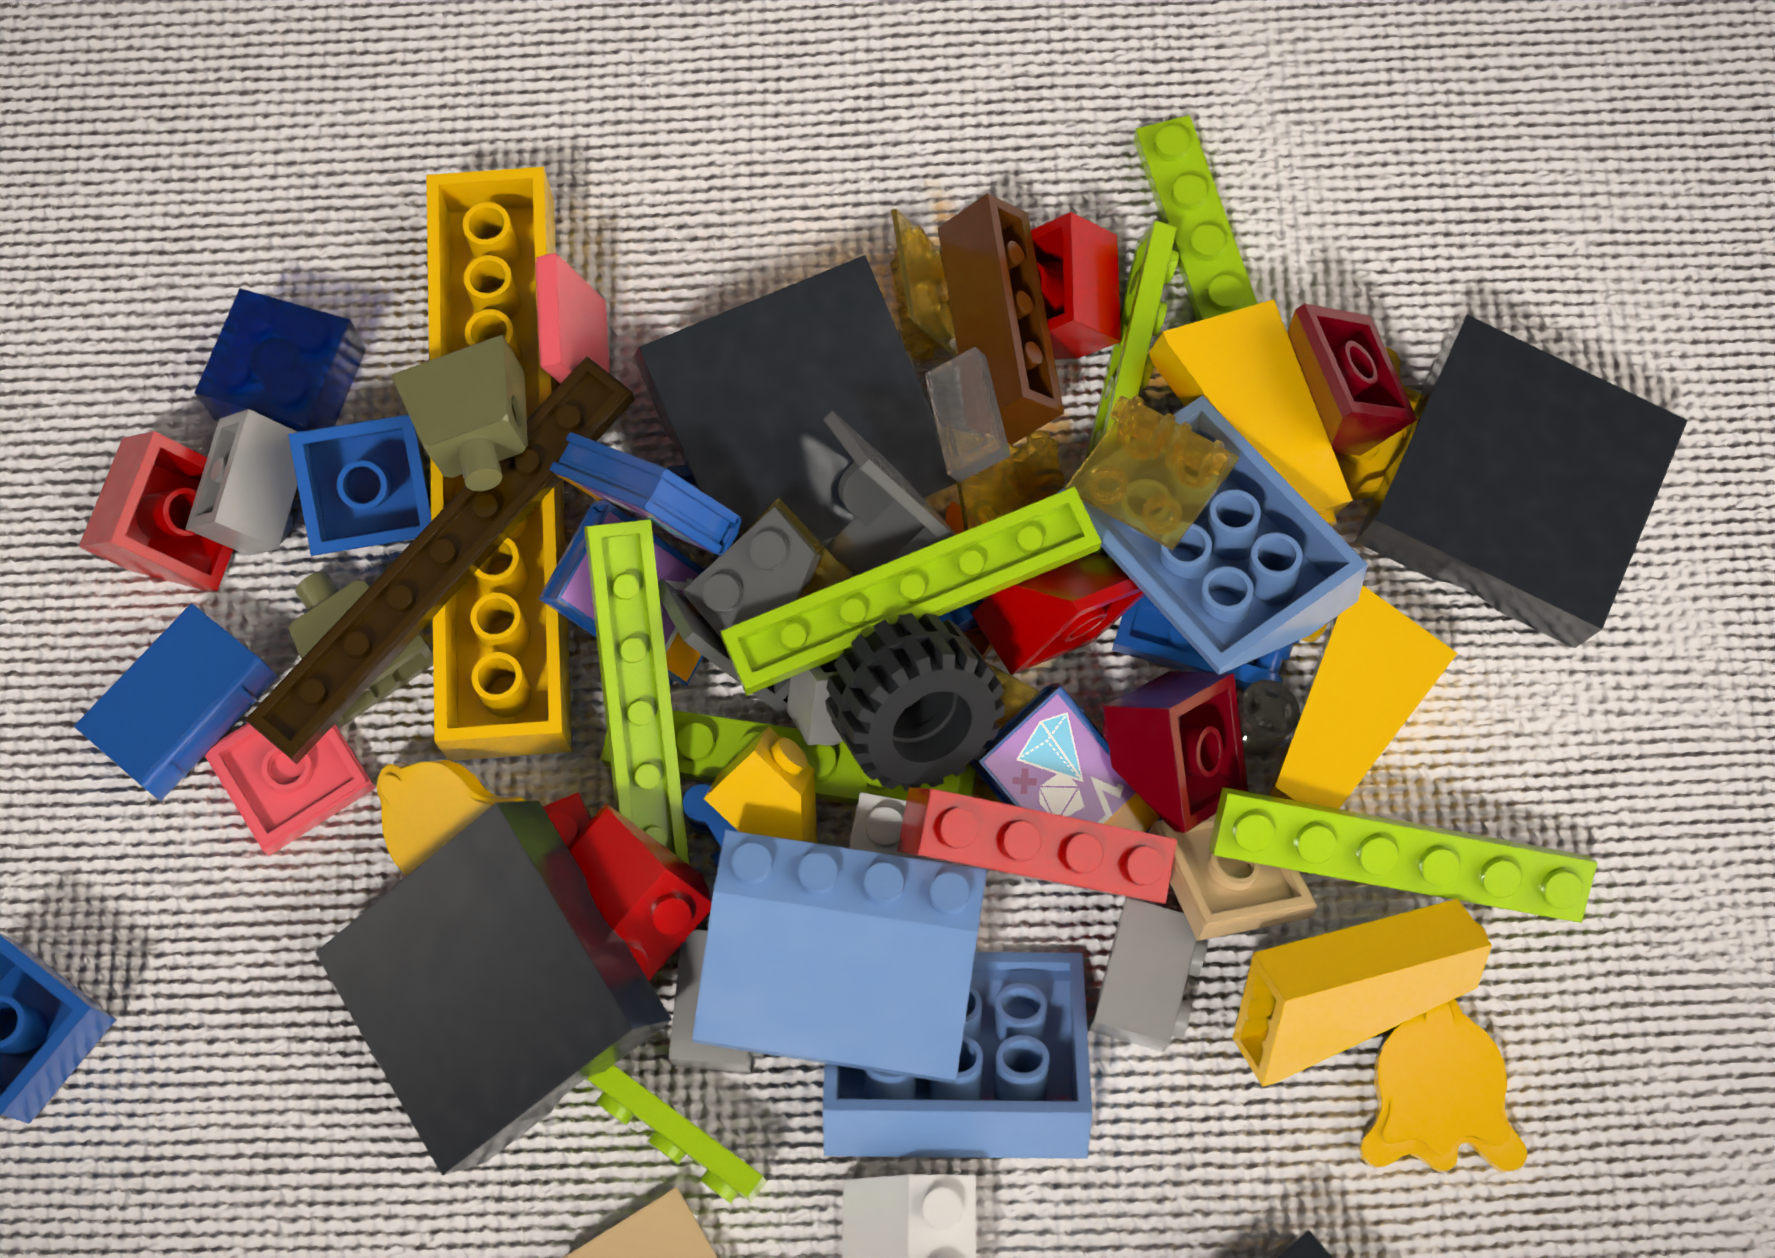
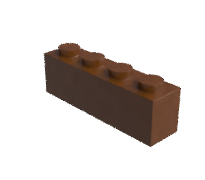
M986 193L939 226L938 234L942 253L941 262L945 271L950 302L949 311L953 321L958 351L957 361L961 370L966 401L965 410L970 429L1013 445L1064 414L1028 212Z

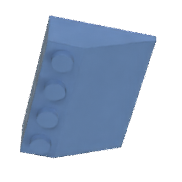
M1203 395L1057 492L1058 494L1072 487L1076 488L1102 542L1101 547L1218 675L1310 636L1358 602L1368 564Z
M725 830L713 890L692 1036L693 1043L956 1084L987 869Z
M975 952L956 1084L824 1063L822 1109L824 1156L1088 1159L1092 1121V1098L1083 953Z

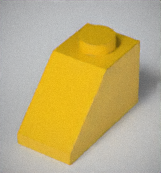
M768 726L718 774L703 799L738 832L817 844L814 769L808 764L804 752L795 742L786 737H780Z

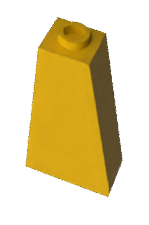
M1269 300L1163 331L1148 353L1153 365L1184 407L1203 395L1331 527L1337 523L1335 515L1352 501V497L1275 300Z
M1362 585L1358 602L1333 619L1268 796L1340 809L1458 653Z
M1458 899L1254 952L1232 1039L1262 1087L1274 1084L1478 988L1492 943L1489 941L1482 925L1473 920Z

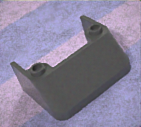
M831 411L823 420L854 460L843 473L839 482L838 492L841 501L855 518L819 552L821 557L812 580L803 589L800 598L957 535L896 468L834 411ZM661 579L658 582L660 600L683 641L741 684L723 640L687 597L664 579ZM790 678L753 693L786 719L793 721L786 711Z

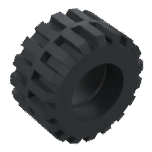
M913 613L899 615L896 623L889 625L885 619L873 625L875 631L867 637H864L862 634L857 636L851 642L854 647L849 654L841 653L834 664L839 673L829 676L826 689L830 697L825 700L827 712L832 718L831 722L858 765L872 781L878 779L883 787L894 789L901 784L905 791H908L909 787L920 788L923 783H928L930 788L944 783L945 777L951 774L957 777L967 770L965 765L972 759L979 760L987 751L984 746L986 741L996 738L1000 727L995 720L1004 716L1005 704L1000 698L1004 694L1001 683L966 634L962 633L959 627L948 619L942 622L937 615L924 613L917 620ZM922 697L918 702L908 707L912 702Z

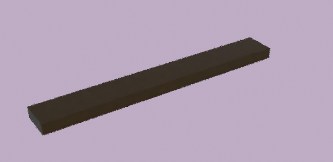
M586 356L527 419L528 446L523 453L499 461L502 481L496 487L485 491L470 490L465 485L245 720L297 765L558 484L562 478L549 469L553 462H559L569 444L566 441L568 434L572 432L597 441L634 402L633 392Z

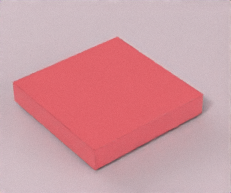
M557 253L537 257L535 267L540 367L561 384L587 356L610 374L606 300Z
M249 723L216 742L205 754L206 759L261 849L268 856L376 788L336 723L297 765Z

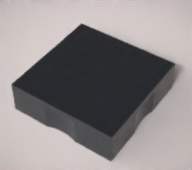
M866 255L638 347L633 356L665 432L687 465L693 486L741 517L739 531L732 545L773 507L781 509L811 545L838 535L855 518L841 501L838 492L840 479L854 460L823 420L831 411H834L887 459L923 498L961 482Z
M1467 314L1443 343L1413 410L1417 421L1411 424L1403 449L1387 469L1355 542L1432 580L1443 581L1466 589L1486 601L1496 611L1564 644L1577 648L1604 627L1688 420Z
M539 800L496 802L315 952L442 1176L489 1161L549 1115L558 1102L573 1087L589 1077L605 1072L672 1020L625 941L609 926L600 913L588 888L585 875Z

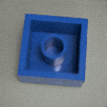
M409 415L288 434L311 556L412 540L431 522V488L424 449Z
M1 933L0 1115L30 1124L117 1019L23 944Z

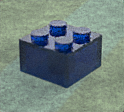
M239 288L195 390V394L216 422L220 418L249 409L297 432L334 427L366 348L351 319Z

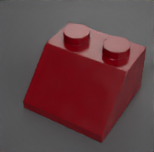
M1306 303L1295 309L1287 334L1334 453L1361 456L1417 421L1416 415L1370 315Z
M1168 671L1103 706L1105 716L1103 733L1109 745L1111 767L1174 832L1187 833L1215 815L1222 787L1249 792L1234 673L1218 675L1216 672Z

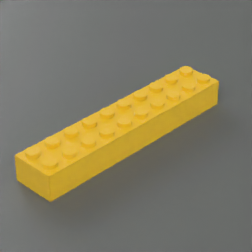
M544 167L426 175L429 361L503 334L524 370L526 415L528 419L560 385L556 379L540 367L535 262L539 256L556 253L554 199ZM430 457L432 521L465 486L463 474L453 478L444 477ZM563 479L558 482L433 617L434 742L447 760L457 761L572 752L568 618L538 599L566 550Z

